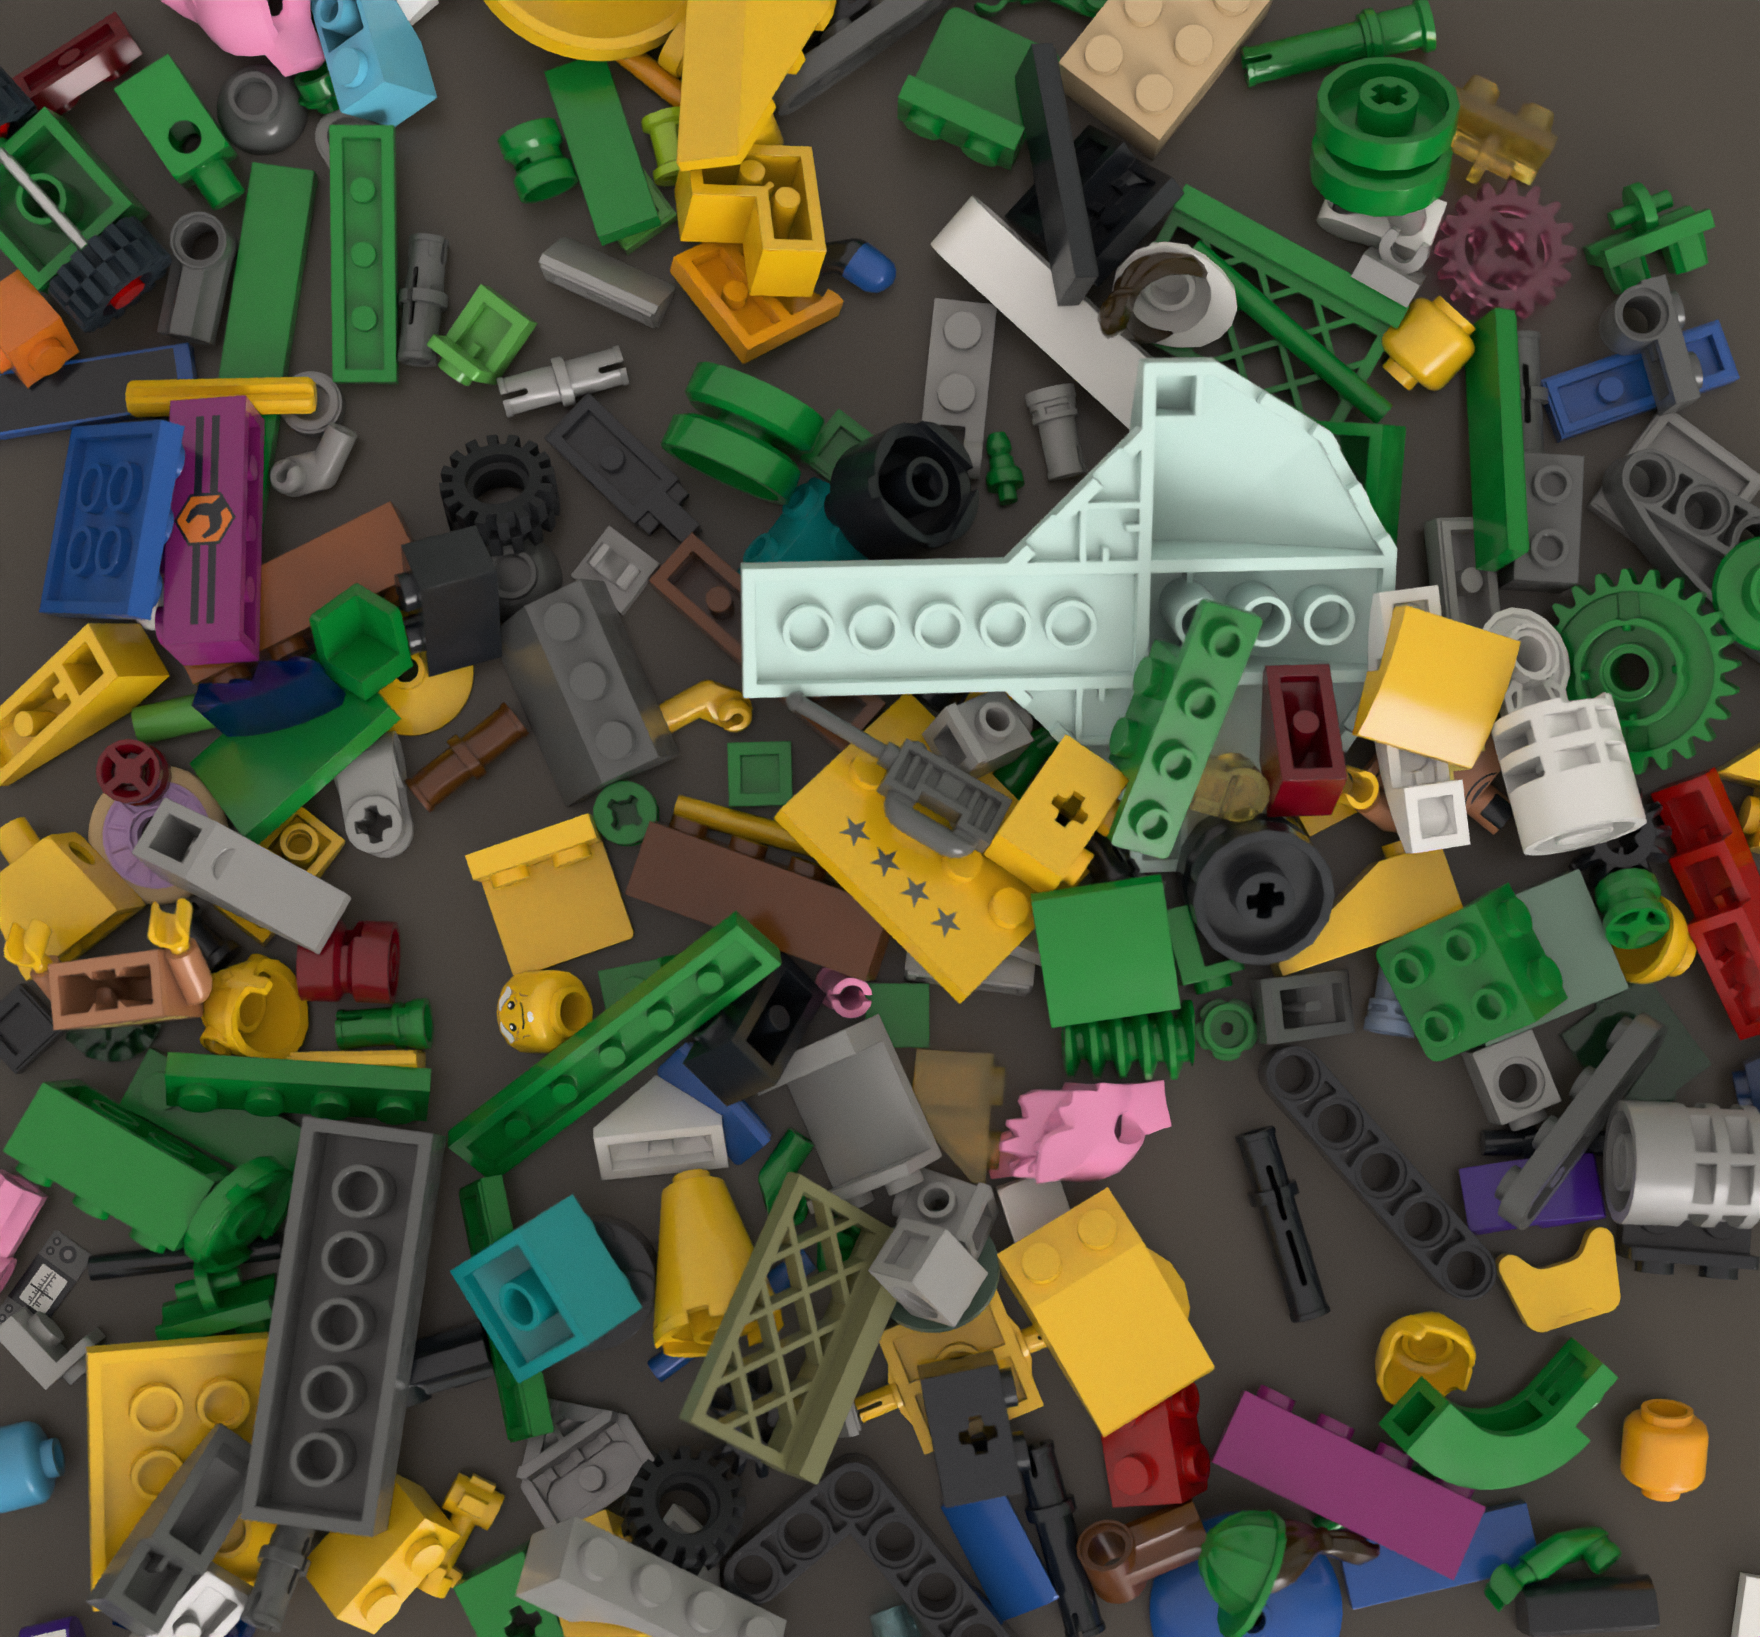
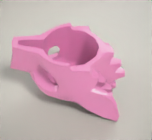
M161 0L180 15L198 23L210 39L223 51L235 56L253 57L266 55L285 77L300 72L318 70L325 61L321 42L311 20V0H282L283 9L277 16L271 15L267 0Z
M1164 1080L1123 1084L1065 1082L1062 1090L1037 1089L1020 1095L1018 1103L1021 1107L1022 1117L1006 1120L1005 1126L1010 1130L1003 1132L997 1140L988 1172L991 1179L1013 1176L1016 1178L1035 1179L1037 1184L1056 1180L1094 1182L1119 1173L1136 1155L1144 1142L1145 1135L1172 1126L1166 1103Z

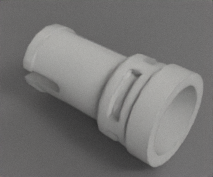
M1074 384L1054 385L1025 394L1027 408H1029L1030 414L1033 415V426H1038L1048 469V481L1066 479L1087 473L1088 469L1084 463L1075 417L1079 416L1078 409L1075 408L1076 392Z

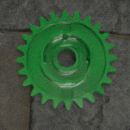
M1626 568L1622 569L1617 586L1614 585L1606 573L1595 575L1596 590L1594 594L1583 585L1572 587L1575 606L1572 607L1563 602L1554 603L1552 608L1560 622L1558 625H1551L1560 634L1569 653L1570 676L1566 686L1569 702L1595 698L1604 692L1612 695L1631 766L1635 774L1639 775L1646 772L1649 757H1653L1658 766L1665 770L1672 767L1673 749L1687 759L1696 755L1695 745L1692 740L1693 736L1707 742L1717 737L1709 724V719L1726 720L1730 718L1732 713L1720 703V697L1737 694L1740 691V687L1725 680V673L1742 666L1740 660L1724 656L1723 649L1732 644L1737 638L1735 634L1718 635L1716 633L1715 627L1721 622L1725 613L1718 611L1705 615L1702 612L1701 608L1707 597L1705 591L1698 592L1687 599L1683 596L1685 578L1676 577L1664 588L1661 586L1660 571L1658 569H1651L1644 577L1642 584H1640L1633 569ZM1628 653L1641 656L1648 665L1649 677L1641 689L1629 687L1620 677L1619 665L1623 657Z

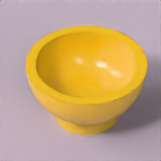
M1661 896L1659 902L1664 904L1670 918V927L1664 937L1654 944L1637 949H1623L1611 944L1626 982L1650 984L1658 982L1667 976L1677 977L1683 974L1694 960L1696 947L1688 932L1686 920L1678 907L1663 896Z

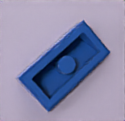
M688 1041L658 1068L657 1073L660 1078L722 1115L728 1157L734 1164L741 1165L771 1141L773 1132L744 1099L730 1106H725L683 1064L695 1043L694 1041Z
M1008 1496L945 1508L944 1504L940 1505L992 1607L1004 1621L1059 1599L1051 1578Z

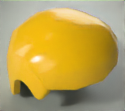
M1427 1311L1404 1316L1394 1321L1385 1329L1375 1357L1376 1381L1384 1399L1395 1405L1420 1376L1424 1377L1445 1397L1456 1389L1465 1392L1473 1373L1472 1367L1475 1365L1476 1351L1474 1344L1464 1327L1439 1312Z

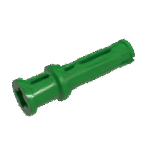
M1413 0L1411 5L1378 13L1371 7L1363 9L1360 14L1355 15L1354 22L1254 46L1240 47V60L1242 70L1247 69V73L1244 74L1245 82L1249 88L1255 86V84L1363 58L1385 57L1419 48L1424 54L1434 52L1436 50V31L1433 14L1428 0Z

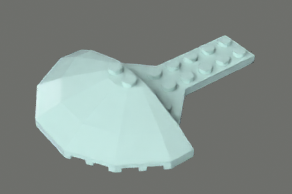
M1212 357L1139 358L1129 433L1005 557L741 563L742 693L744 698L787 697L790 693L798 691L805 693L804 697L1006 691L1023 709L1025 708L1059 743L1067 734L1117 768L1109 760L1111 753L1109 747L1110 736L1116 722L1121 717H1125L1134 694L1133 678L1140 661L1149 655L1154 640L1158 639L1182 648L1198 604L1204 598L1253 612L1263 621L1261 629L1169 857L1161 859L1124 849L1126 858H1133L1139 866V873L1176 872L1181 846L1200 821L1219 808L1245 802L1266 805L1259 761L1262 683L1265 665L1330 664L1343 751L1347 753L1357 737L1352 735L1368 672V633L1373 593L1395 591L1397 547L1391 536L1385 531L1369 502V497L1341 453L1340 446L1333 433ZM1127 785L1119 795L1118 799L1122 800Z

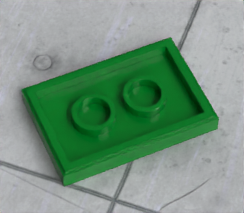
M316 651L189 764L239 833L259 845L401 718L380 692H377L365 701L323 675Z

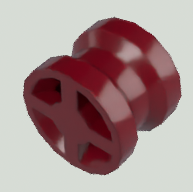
M133 739L118 740L107 746L99 756L96 766L97 782L103 793L115 801L136 807L148 806L160 800L169 789L172 779L171 765L165 754L152 745ZM148 763V766L145 768V776L143 779V767Z

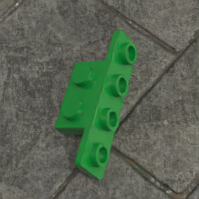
M1204 598L1198 604L1182 648L1178 645L1155 639L1149 655L1144 657L1138 664L1133 678L1134 694L1125 717H1121L1114 725L1109 743L1111 752L1109 760L1129 779L1108 833V840L1114 846L1161 859L1169 857L1261 629L1263 621L1257 614Z

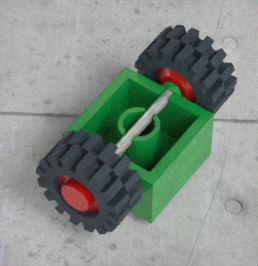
M0 66V249L38 291L51 295L85 333L87 331L89 333L95 332L98 327L102 329L109 325L112 318L117 320L124 315L125 310L130 305L134 307L142 300L140 297L145 292H150L157 285L155 281L166 274V268L171 265L172 257L141 223L151 213L67 119L45 106L38 112L37 106Z

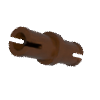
M503 702L499 705L498 709L464 736L459 738L455 734L448 739L446 743L450 747L411 778L408 777L404 780V782L426 810L431 813L438 804L472 777L479 781L488 774L484 769L487 765L530 733L507 704Z

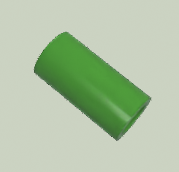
M208 690L134 707L131 710L136 737L138 741L146 744L218 726L215 705Z

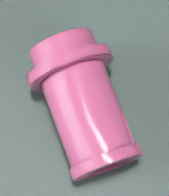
M823 966L817 973L814 983L826 994L822 1004L829 1009H834L842 1017L851 1019L863 1015L870 1008L871 1000H868L865 995H872V990L866 982Z

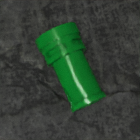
M415 998L412 1001H407L405 1004L401 1001L394 1002L392 1007L358 1010L338 1009L336 1012L335 1035L338 1048L341 1051L348 1050L349 1048L395 1045L397 1049H405L406 1046H409V1048H416V1050L431 1049L434 1025L432 1009L428 998Z

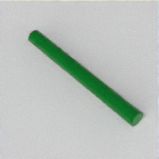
M1201 240L1196 243L1193 249L1206 255L1218 265L1233 283L1237 306L1374 424L1379 423L1393 406L1389 401Z

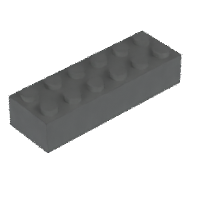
M303 1116L240 1519L374 1537L388 1530L447 1136Z

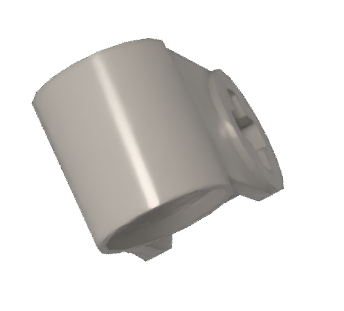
M396 731L384 733L334 778L340 795L345 831L349 841L357 849L379 858H393L402 854L410 846L414 837V823L407 785L404 782L407 779L406 762ZM377 814L392 821V827L382 832L383 841L368 834V827H373L377 824Z

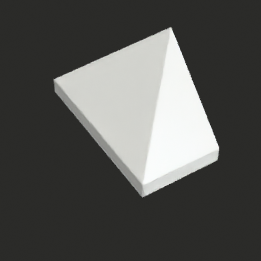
M657 1075L593 1128V1139L602 1181L681 1173L693 1169L729 1168L722 1115Z

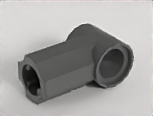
M191 212L183 215L174 224L170 233V247L173 257L157 332L181 341L215 346L229 274L236 267L239 243L236 236L215 216L206 212ZM216 232L218 235L216 252L207 259L195 260L192 255V246L195 239L203 233Z

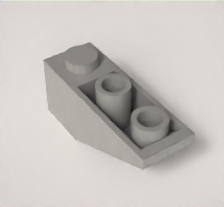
M165 797L131 853L161 879L317 954H320L351 900V897L343 891L226 826Z

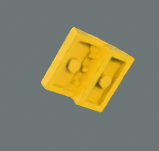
M1407 605L1394 607L1380 668L1378 671H1368L1366 674L1352 735L1464 769H1472L1500 711L1513 673L1521 641Z

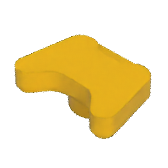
M1600 1226L1588 1228L1584 1233L1579 1250L1574 1256L1547 1266L1532 1267L1518 1256L1510 1253L1499 1255L1495 1261L1497 1274L1523 1324L1534 1331L1547 1332L1609 1313L1619 1305L1621 1295L1614 1237L1606 1228Z

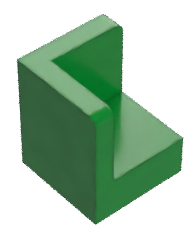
M357 582L315 611L309 618L322 674L365 701L413 667L400 609Z

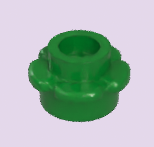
M326 60L318 70L300 72L296 75L294 83L301 94L298 100L301 106H306L308 109H317L320 114H328L339 109Z
M1220 998L1208 1002L1200 1011L1201 1021L1195 1026L1196 1039L1201 1048L1211 1050L1216 1059L1223 1061L1235 1060L1241 1056L1243 1050H1250L1258 1038L1256 1023L1252 1019L1254 1016L1252 1009L1245 1002L1235 998L1229 1002H1225ZM1228 1022L1232 1025L1233 1029L1229 1035H1224L1221 1032V1025Z

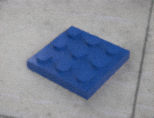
M164 420L72 427L39 613L62 618L151 620L152 609L158 603L162 592L163 583L159 570L163 547L172 533L174 515L170 507L175 480L181 474L185 462V449L182 445L185 426Z

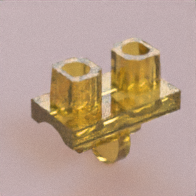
M1479 75L1472 76L1462 89L1456 86L1460 110L1457 130L1451 147H1453L1452 151L1454 154L1472 162L1464 180L1477 185L1485 170H1488L1506 180L1511 176L1530 186L1558 140V136L1551 133L1554 119L1553 112L1535 103L1523 104L1515 116L1495 106L1501 92L1495 83Z

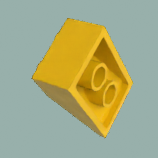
M1108 1187L996 1254L1001 1275L1103 1438L1214 1370V1364L1146 1245Z

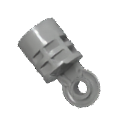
M1618 1100L1610 1111L1603 1149L1604 1190L1612 1219L1619 1224L1680 1226L1685 1220H1690L1693 1225L1698 1227L1713 1228L1721 1221L1727 1222L1729 1226L1734 1228L1751 1229L1760 1219V1113L1757 1108L1750 1105L1733 1104L1730 1109H1721L1718 1105L1711 1103H1696L1693 1108H1690L1679 1102Z

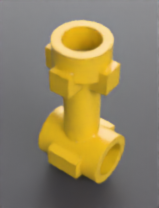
M460 1472L457 1474L441 1508L452 1513L449 1520L462 1536L445 1554L442 1563L429 1573L417 1588L434 1597L444 1599L450 1587L453 1588L457 1581L461 1579L463 1571L454 1565L475 1525L488 1531L504 1501L505 1495L495 1490V1483L475 1473L471 1477Z

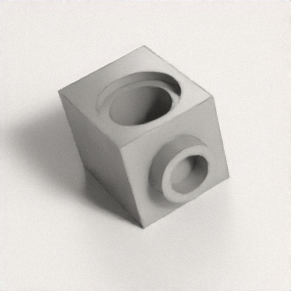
M1532 1029L1490 1046H1476L1460 1053L1489 1123L1498 1125L1509 1123L1512 1131L1521 1130L1547 1119L1548 1116L1545 1108L1561 1102ZM1516 1064L1525 1073L1526 1087L1518 1098L1508 1100L1500 1091L1499 1077L1506 1067Z
M904 1217L901 1218L868 1270L911 1315L952 1327L957 1325L988 1275V1272L946 1228Z

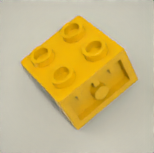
M589 813L465 855L473 880L482 883L514 976L524 971L543 970L634 937V930L601 833L596 827L593 816Z

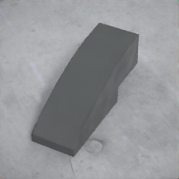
M216 1424L190 1454L139 1520L91 1591L86 1602L137 1636L159 1634L193 1576L205 1573L241 1513L251 1444L223 1424Z

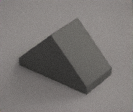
M1348 969L1249 980L1252 1011L1254 1013L1253 1021L1256 1023L1258 1036L1256 1043L1267 1045L1355 1033Z

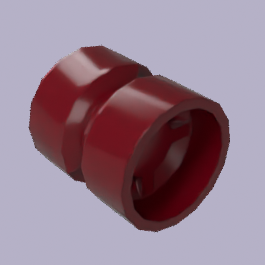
M339 920L320 954L298 945L296 975L300 1000L340 1002L345 993H350L356 1003L394 1004L399 986L401 961L398 923L359 920L353 930H348L343 920Z

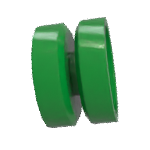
M1363 58L1341 65L1324 78L1317 93L1314 117L1316 133L1311 144L1309 163L1312 184L1326 200L1347 211L1373 217L1403 216L1427 208L1443 195L1449 180L1453 156L1451 144L1456 134L1460 110L1456 88L1442 73L1420 62L1401 58Z
M707 361L698 362L685 389V395L690 404L703 415L696 413L674 414L661 441L662 449L692 469L722 484L764 501L778 505H788L800 480L801 471L795 462L782 452L792 455L812 453L825 425L824 418L797 398L755 377L723 365Z

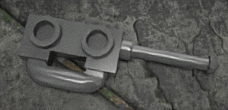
M798 691L792 692L787 696L786 704L792 713L797 711L878 759L876 764L887 771L876 792L885 797L883 804L885 815L890 823L899 831L948 858H962L970 855L974 850L983 853L991 844L1012 799L955 767L947 757L937 756L928 751L927 747L919 741H911L906 738L900 747L890 741L886 745L805 698V693ZM918 802L949 821L952 829L950 830L914 809L913 806Z

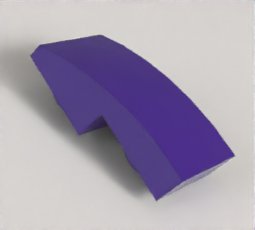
M1594 1153L1582 1155L1543 1210L1529 1226L1538 1225L1544 1229L1606 1218ZM1529 1159L1459 1169L1467 1224L1475 1236L1517 1229V1227L1498 1216L1501 1201L1496 1199L1494 1195L1500 1181L1508 1170L1514 1165L1523 1168Z

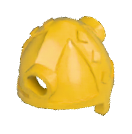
M251 954L247 961L229 966L211 975L212 989L208 998L203 1002L204 1011L201 1017L205 1030L199 1038L200 1043L205 1049L215 1055L231 1056L234 1054L241 1057L287 1059L290 1053L296 1052L303 1045L309 1027L307 1001L300 1000L297 978L291 969L282 962L261 954Z

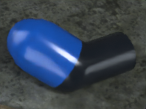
M850 238L826 243L827 252L819 276L838 273L860 289L869 293H879L893 284L896 278L894 263L867 241L861 238Z

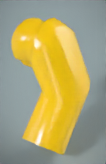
M707 679L658 704L671 733L699 718L723 727L728 732L737 733L750 725L753 716L751 701L749 698L743 697L742 691Z

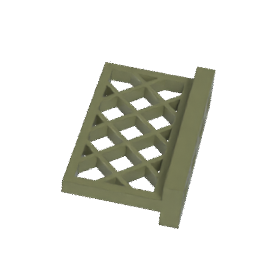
M788 1172L680 1413L679 1419L760 1459L761 1463L779 1472L818 1485L897 1302L868 1271L895 1228L885 1225L801 1174ZM803 1195L812 1200L817 1227L797 1236L793 1215ZM832 1213L836 1214L839 1217L833 1219ZM854 1225L860 1228L861 1232L849 1259L842 1262L836 1233ZM821 1241L827 1270L806 1279L800 1250ZM784 1258L791 1287L769 1297L765 1278L772 1263ZM830 1284L833 1296L823 1319L816 1322L810 1293ZM794 1302L800 1330L779 1340L773 1311ZM758 1320L764 1348L742 1358L738 1339L746 1324ZM804 1345L806 1358L796 1380L789 1383L783 1355ZM767 1363L774 1391L752 1402L746 1373ZM730 1382L737 1410L717 1420L707 1416V1409L717 1387ZM777 1407L779 1420L766 1446L761 1443L756 1417ZM740 1425L742 1433L733 1428Z

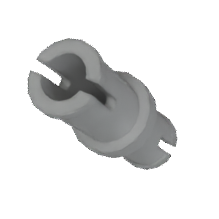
M619 345L564 361L562 355L550 358L551 365L504 378H496L501 395L523 389L528 391L526 395L503 401L507 418L558 402H562L563 407L576 404V397L620 385H629L626 367L606 373H599V368L624 361Z

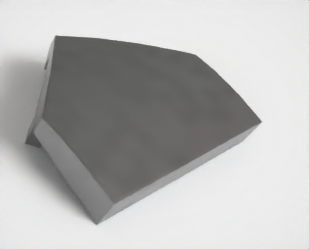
M548 1398L554 1432L528 1439L523 1464L518 1467L516 1476L522 1479L520 1488L544 1528L574 1516L584 1519L604 1509L609 1510L625 1499L634 1476L637 1475L644 1462L648 1458L652 1462L656 1457L655 1452L630 1415Z

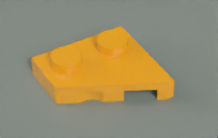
M703 242L674 256L669 271L742 364L839 316L844 303L839 294L829 289L823 297L813 292L812 297L749 295L743 243Z

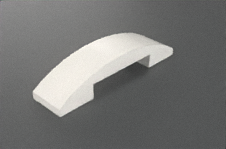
M1438 585L1373 593L1368 633V671H1378L1380 668L1394 607L1407 605L1442 616ZM1375 742L1385 795L1406 854L1470 845L1463 780H1450L1447 763Z

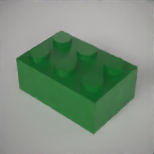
M78 1078L43 1082L2 1151L19 1161L15 1168L16 1171L41 1186L50 1188L53 1182L73 1192L76 1195L72 1203L95 1218L106 1221L112 1215L132 1227L128 1234L129 1237L149 1250L163 1254L166 1248L172 1251L184 1248V1238L188 1226L198 1208L213 1189L232 1173L234 1169L162 1127L120 1106L119 1102Z

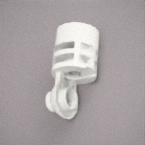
M1511 607L1496 612L1482 629L1521 641L1508 689L1499 711L1501 718L1494 723L1491 734L1524 854L1539 856L1581 849L1616 839L1645 825L1647 822L1612 695L1604 692L1595 698L1569 702L1566 693V686L1570 676L1569 653L1556 629L1547 619L1529 609Z

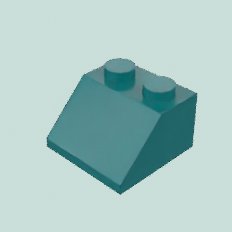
M573 1194L450 1270V1273L518 1384L589 1345L643 1308L633 1293L627 1277L617 1267L596 1233L592 1220L584 1213Z

